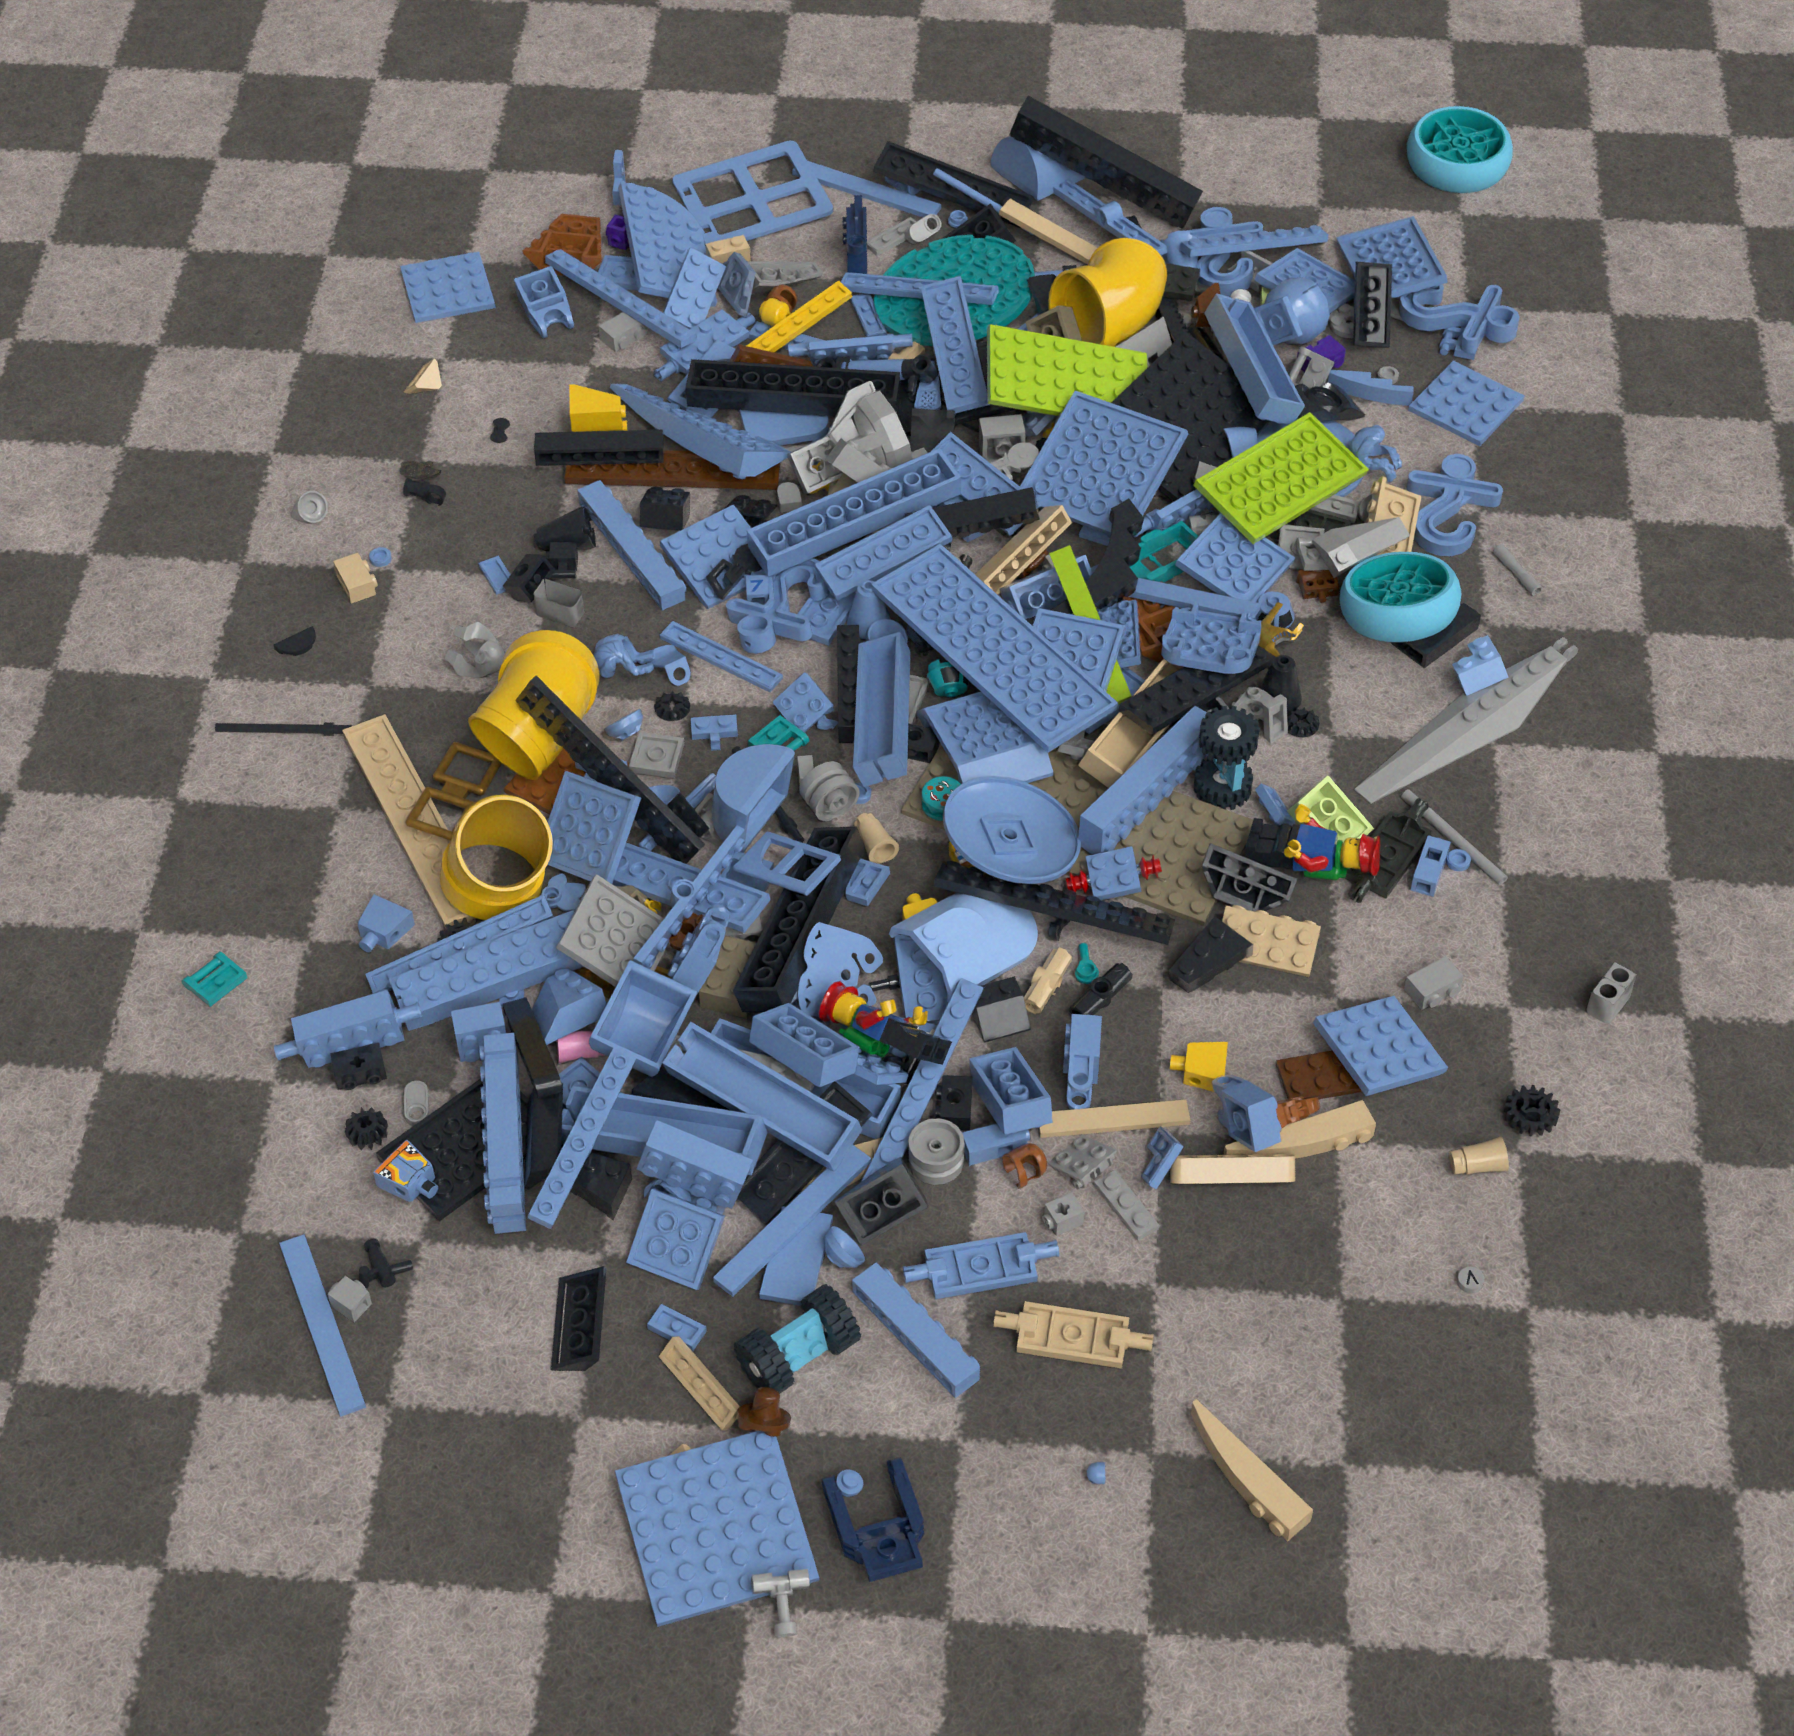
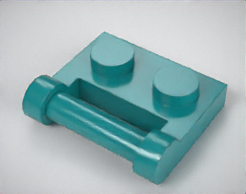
M779 715L748 740V747L762 744L781 746L790 737H793L795 739L786 747L795 751L801 745L805 746L810 740L806 733Z
M221 951L213 956L214 959L192 976H186L181 980L184 987L192 991L209 1007L248 978L246 972Z

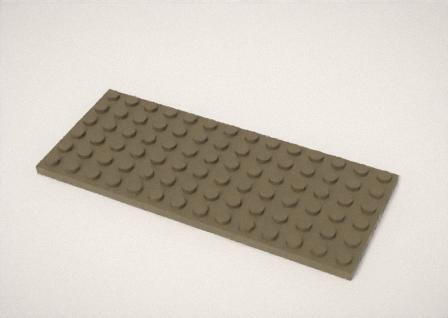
M942 745L901 809V814L945 830L943 821L934 820L927 816L921 805L922 788L929 780L945 776L958 781V772ZM1055 748L1048 752L1053 776L1028 784L1045 791L1060 802L1073 817L1079 830L1080 815L1108 787L1078 765L1081 760L1072 759L1070 754L1058 752L1059 750ZM1172 791L1169 797H1164L1159 802L1158 807L1153 812L1150 811L1145 816L1140 825H1136L1130 831L1126 839H1121L1116 844L1114 850L1133 847L1136 865L1139 864L1142 857L1148 861L1151 860L1154 854V859H1160L1162 872L1158 873V878L1155 874H1151L1148 880L1142 877L1140 872L1138 876L1142 892L1124 895V897L1204 926L1217 902V899L1211 896L1201 867L1208 846L1211 843L1241 856L1246 847L1253 819ZM1081 847L1075 864L1064 875L1070 876L1069 872H1071L1073 876H1077L1080 870H1082L1087 877L1089 871L1086 856L1093 854Z

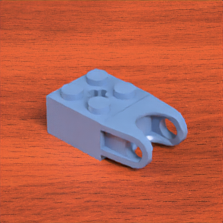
M552 266L514 279L517 296L531 324L542 338L548 337L547 327L553 323H562L569 329L574 328L566 293Z
M721 905L709 907L693 933H687L683 940L681 951L677 950L671 961L672 966L667 974L670 976V979L699 992L717 962L720 947L726 934L725 928L730 919V913L727 908ZM716 911L721 912L725 919L720 922L712 919L711 914Z
M1072 1014L1071 1024L1066 1023L1063 1073H1068L1066 1102L1071 1110L1085 1109L1091 1105L1092 1084H1097L1102 1016ZM1081 1096L1085 1098L1086 1102L1082 1105H1076L1072 1102V1098Z
M1234 1075L1221 1076L1212 1081L1213 1090L1218 1094L1223 1104V1110L1218 1111V1120L1228 1129L1230 1137L1254 1152L1281 1142V1125L1276 1113L1277 1101L1273 1095L1248 1080Z

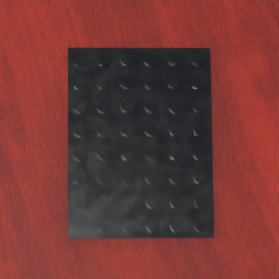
M1186 331L1111 402L1112 404L1188 431L1186 440L1158 490L1174 502L1196 490L1193 486V480L1199 461L1219 467L1232 459L1228 438L1224 432L1225 428H1255L1258 436L1272 422L1270 420H1261L1255 415L1238 378L1235 376L1233 368Z

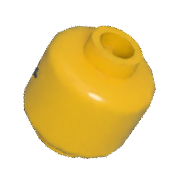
M775 298L764 301L759 309L762 322L772 327L791 313L789 312L788 304Z

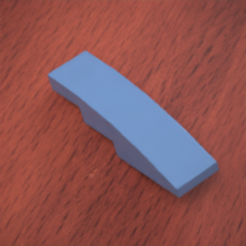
M1331 370L1328 375L1329 383L1339 386L1349 395L1387 404L1409 406L1412 403L1413 386L1392 385V379L1371 378V372Z

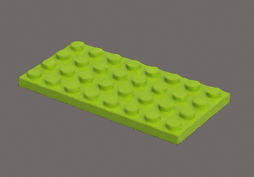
M992 324L987 328L988 404L1059 416L1075 390L1111 403L1147 369V353Z
M1309 412L1198 478L1193 486L1252 544H1255L1362 478L1369 469Z

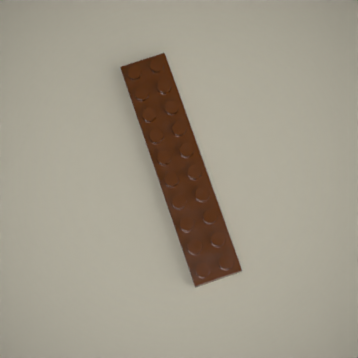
M664 450V463L567 465L565 484H592L601 480L604 485L777 490L779 487L781 462L757 476H746L745 479L735 478L733 473L720 470V466L691 451Z

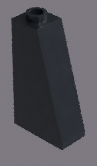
M1463 603L1460 604L1452 622L1442 631L1423 639L1408 642H1391V644L1421 667L1426 668L1479 628L1481 615L1475 609Z
M660 1068L655 1076H648L632 1089L631 1095L729 1110L672 1076L663 1068Z

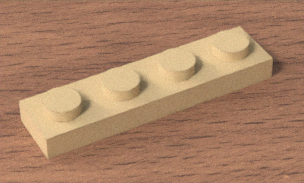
M679 1336L672 1337L659 1355V1358L722 1431L728 1430L736 1421L737 1411L740 1406Z

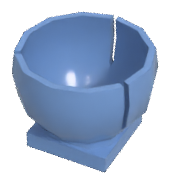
M1305 277L1285 279L1267 294L1264 304L1254 308L1273 345L1282 342L1297 345L1308 343L1326 329L1330 316L1328 302L1320 287H1315L1317 284Z

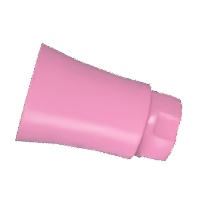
M574 1031L556 1040L558 1064L578 1060L580 1057L586 1059L598 1058V1055L605 1056L591 1049L589 1045V1039L593 1031Z

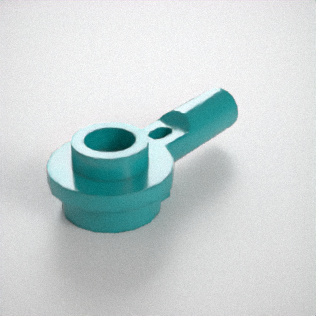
M1081 943L1078 946L1080 961L1075 969V977L1083 984H1090L1093 979L1099 977V970L1093 961L1090 960L1088 945Z

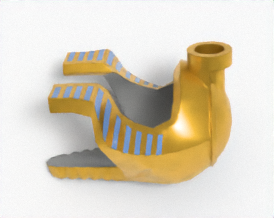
M1279 602L1275 604L1273 609L1266 615V618L1262 620L1258 644L1275 657L1280 655L1275 645L1282 641L1294 642L1304 627L1303 624L1299 623L1295 630L1291 631L1286 628L1272 626L1273 619L1283 606Z

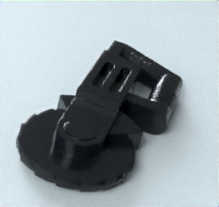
M748 544L741 545L737 548L735 554H732L733 565L727 560L722 559L706 576L708 583L721 600L730 593L746 574L751 575L752 572L762 569L748 548ZM725 569L727 572L724 575L723 581L727 587L723 590L716 578Z

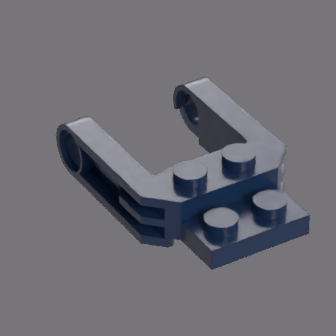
M854 195V204L846 207V217H842L843 229H846L847 232L843 233V245H847V272L867 274L866 207L862 208V195Z
M901 1457L888 1460L887 1468L904 1518L897 1517L861 1527L857 1531H854L842 1492L837 1489L835 1475L821 1479L823 1492L844 1556L864 1565L869 1582L923 1567V1561L917 1546L924 1536V1520Z

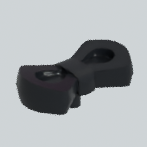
M506 418L493 420L494 432L490 435L491 441L495 443L507 441L508 437L505 434V429L510 426L509 420Z
M1057 917L1055 922H1050L1049 938L1053 941H1059L1062 929L1068 925L1070 920Z

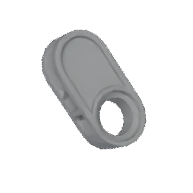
M929 214L909 226L905 231V237L908 242L916 244L938 232L941 228L940 218L935 214ZM928 219L934 222V229H930L927 226Z
M412 1081L404 1089L405 1119L412 1127L429 1115L428 1088L422 1081ZM415 1111H421L424 1113L423 1116L419 1119H413L410 1117V1115Z

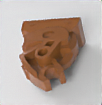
M1296 1097L1277 1101L1276 1113L1281 1129L1288 1124L1309 1117L1308 1115L1318 1111L1321 1107L1318 1097L1307 1099Z

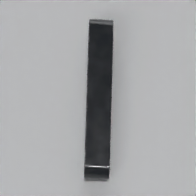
M527 997L503 1003L502 1006L504 1014L507 1016L508 1026L511 1033H514L516 1046L537 1098L540 1099L563 1092L560 1076Z

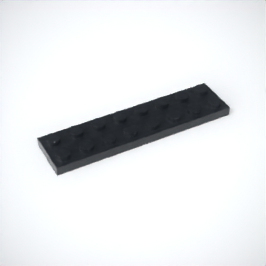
M887 141L873 169V172L977 212L986 206L934 176L933 173L936 168L1002 207L1009 199H1012L1029 209L1034 198L1032 195ZM1000 216L1004 222L1020 228V226Z
M1258 645L1251 666L1247 670L1235 674L1183 667L1120 703L1118 711L1153 735L1185 716L1194 706L1198 708L1268 668L1275 656Z

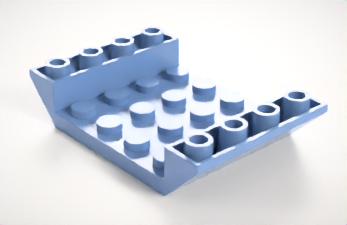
M982 692L917 711V716L922 725L933 729L957 770L958 781L961 784L981 777H1005L1030 783L1053 776L1048 753Z

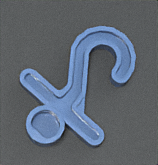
M1213 207L1201 214V229L1186 230L1190 231L1191 235L1195 236L1196 234L1200 240L1207 239L1210 236L1218 238L1224 237V235L1237 236L1242 233L1255 234L1263 231V225L1260 222L1232 224V214L1229 210L1222 207ZM1230 253L1204 255L1197 262V268L1201 269L1198 282L1208 286L1219 283L1221 295L1231 296L1235 290H1246L1251 285L1253 261L1250 258H1241L1237 261V267L1234 271L1219 273V269L1229 259Z
M1442 284L1437 287L1422 289L1419 292L1401 295L1399 314L1408 326L1425 331L1459 326L1466 327L1461 342V350L1463 352L1474 353L1478 349L1484 335L1489 340L1498 343L1510 342L1517 335L1520 316L1515 309L1509 306H1500L1502 289L1497 285L1488 286L1478 304L1461 302L1431 308L1422 306L1424 304L1438 305L1442 302L1444 290Z
M1452 454L1444 458L1440 474L1414 470L1408 476L1407 491L1421 496L1437 498L1418 512L1414 539L1421 548L1438 556H1454L1469 549L1475 537L1476 526L1470 521H1464L1459 524L1457 530L1451 533L1440 532L1435 529L1436 526L1458 513L1460 508L1466 503L1497 507L1501 502L1503 488L1496 483L1474 480L1476 464L1466 455Z
M811 558L769 576V600L765 605L738 598L731 599L726 603L729 620L732 623L738 624L737 630L744 651L755 654L763 653L774 646L776 635L797 641H807L812 637L809 618L790 612L788 589L796 583L807 582L810 597L814 601L826 598L830 590L815 569V564L820 561Z

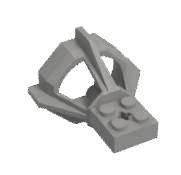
M872 381L847 391L825 437L787 454L804 494L825 486L843 475L842 471L826 460L840 438L846 442L849 439L860 446L858 449L863 454L865 451L871 453L876 457L875 462L879 465L883 462L890 468H894L912 460L910 443L895 410L881 391H876ZM813 460L819 461L821 464L818 466V471L812 467Z

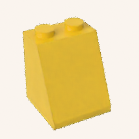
M569 384L572 432L627 430V420H623V418H626V407L621 405L620 396Z

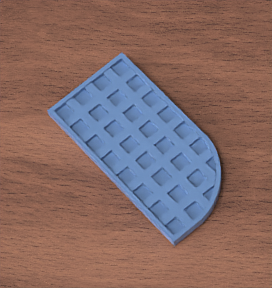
M620 182L618 189L638 292L669 298L688 249L692 247L706 255L702 229L694 216L671 197L652 187ZM716 293L710 307H714L717 304Z

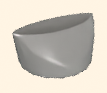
M317 491L305 492L296 501L291 518L306 523L322 521L328 512L326 498Z

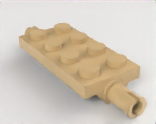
M1026 1301L1023 1312L1019 1314L998 1310L995 1312L994 1327L1013 1329L1019 1333L1018 1353L1122 1369L1124 1351L1128 1347L1152 1350L1154 1334L1130 1332V1329H1128L1129 1317Z

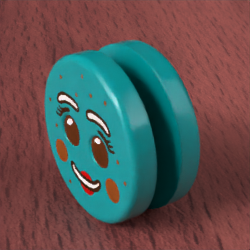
M945 776L935 777L925 783L921 796V805L924 813L934 820L943 821V811L948 797L961 783L956 779Z

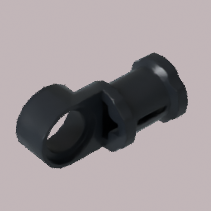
M406 478L404 482V496L421 497L428 504L435 503L439 504L438 506H441L446 498V491L440 486L430 484L429 481L419 482ZM431 493L437 494L440 498H434Z

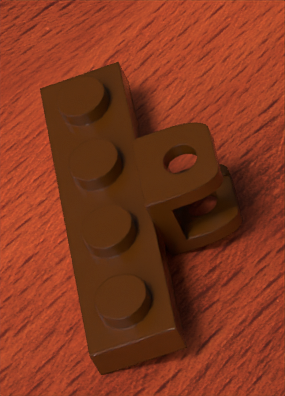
M739 344L730 358V362L813 367L812 362L809 360Z

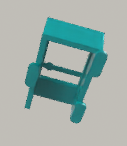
M1183 521L1163 531L1155 529L1141 537V543L1138 544L1141 547L1139 560L1130 568L1138 578L1157 582L1162 581L1164 583L1184 571L1175 565L1177 560L1162 566L1152 554L1176 541L1187 550L1199 536ZM1149 557L1150 561L1154 562L1159 568L1151 572L1140 561Z

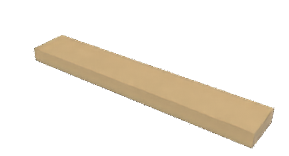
M1009 199L1000 209V216L1086 264L1089 263L1091 255L1097 249L1094 245L1012 199Z
M1187 1100L1052 1111L1053 1123L1039 1127L1040 1138L1157 1128L1160 1126L1190 1125V1115Z

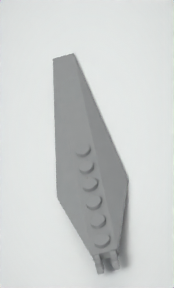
M1562 637L1553 646L1507 668L1506 672L1509 678L1468 696L1463 693L1354 790L1371 804L1517 730L1561 669L1577 654L1578 648L1571 646L1563 655L1559 652L1568 643L1567 639Z

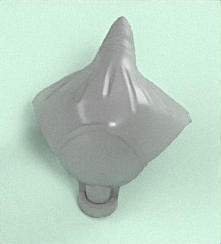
M475 622L467 627L456 625L453 635L465 640V648L475 655V663H467L461 654L449 649L445 660L451 663L459 676L482 677L496 672L501 667L504 649L493 633L480 622ZM473 638L483 639L484 643H478L475 641L473 642L468 640Z

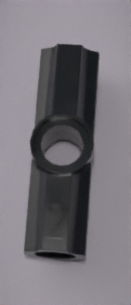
M1116 963L1102 977L1093 979L1091 987L1070 1006L1069 1012L1071 1014L1095 1015L1101 1008L1109 1006L1111 999L1133 977L1128 966L1123 963Z

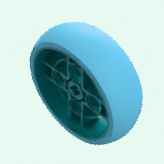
M1451 106L1431 111L1415 124L1408 138L1407 156L1414 173L1428 185L1447 192L1472 193L1485 190L1501 180L1512 161L1513 145L1508 130L1493 115L1471 107Z
M1392 552L1368 558L1350 570L1343 581L1340 591V606L1347 623L1359 634L1385 642L1415 641L1442 631L1456 616L1461 601L1460 583L1451 567L1437 557L1418 552Z

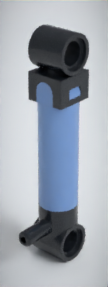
M924 354L918 355L914 359L853 361L851 357H837L836 362L832 358L826 357L821 359L816 366L900 372V380H908L906 393L909 395L914 394L917 380H920L922 383H931L938 375V369L930 357Z

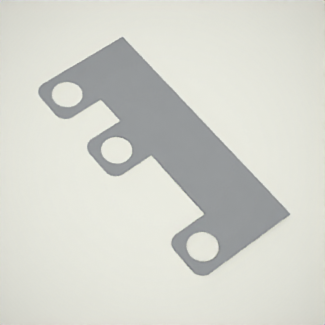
M1164 317L1116 347L1147 353L1148 368L1150 366L1148 362L1149 357L1155 353L1159 357L1172 345Z

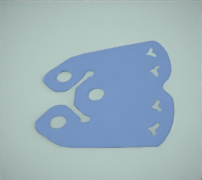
M818 922L812 928L804 949V959L808 968L800 977L798 987V1000L801 1011L809 1016H819V1008L823 997L834 982L841 981L846 987H855L857 985L859 968L851 957L852 953L857 954V959L864 972H874L883 963L882 954L874 943L863 935ZM820 930V934L822 937L815 939V937L818 935V931ZM812 948L817 952L813 958L811 957L813 954ZM868 953H872L875 957L874 962L871 964L865 961V956ZM845 969L850 971L851 976L848 980L841 978V972ZM810 979V983L812 984V986H809L806 989V986L808 985L807 980ZM864 984L857 989L858 996L861 994L868 996L867 1005L872 1006L876 1003V996L869 985ZM805 998L811 1001L808 1007H806L807 1002L805 1001Z

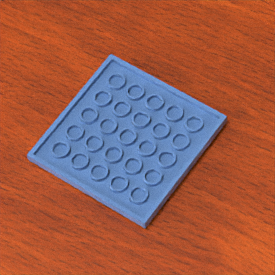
M1075 390L1020 487L1022 489L1033 487L1037 501L1040 503L1038 509L1042 510L1044 507L1062 505L1071 521L1111 536L1112 523L1109 521L1111 508L1130 499L1143 516L1186 440L1188 431Z
M756 1431L615 1470L657 1627L770 1595V1592L752 1594L751 1576L755 1574L772 1573V1577L787 1575L788 1571L808 1569L809 1583L819 1581L818 1571L777 1437L768 1436L764 1431Z

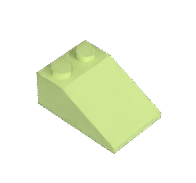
M1326 776L1314 785L1287 810L1295 822L1301 825L1305 822L1302 823L1296 819L1295 810L1300 804L1307 806L1311 810L1308 817H1313L1325 829L1336 831L1338 833L1337 841L1342 840L1343 843L1348 837L1361 838L1362 834L1368 835L1374 829L1329 776Z

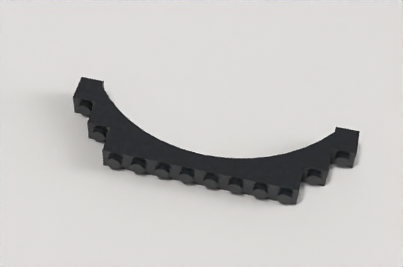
M1130 499L1111 508L1109 521L1112 523L1108 547L1095 572L1085 582L1097 612L1104 607L1113 606L1121 597H1128L1136 591L1138 578L1130 566L1139 560L1141 547L1132 536L1137 535L1142 530L1144 517ZM1068 599L1050 609L1051 611L1074 615ZM1036 616L1025 620L1033 626ZM907 625V634L921 653L934 649L911 626Z

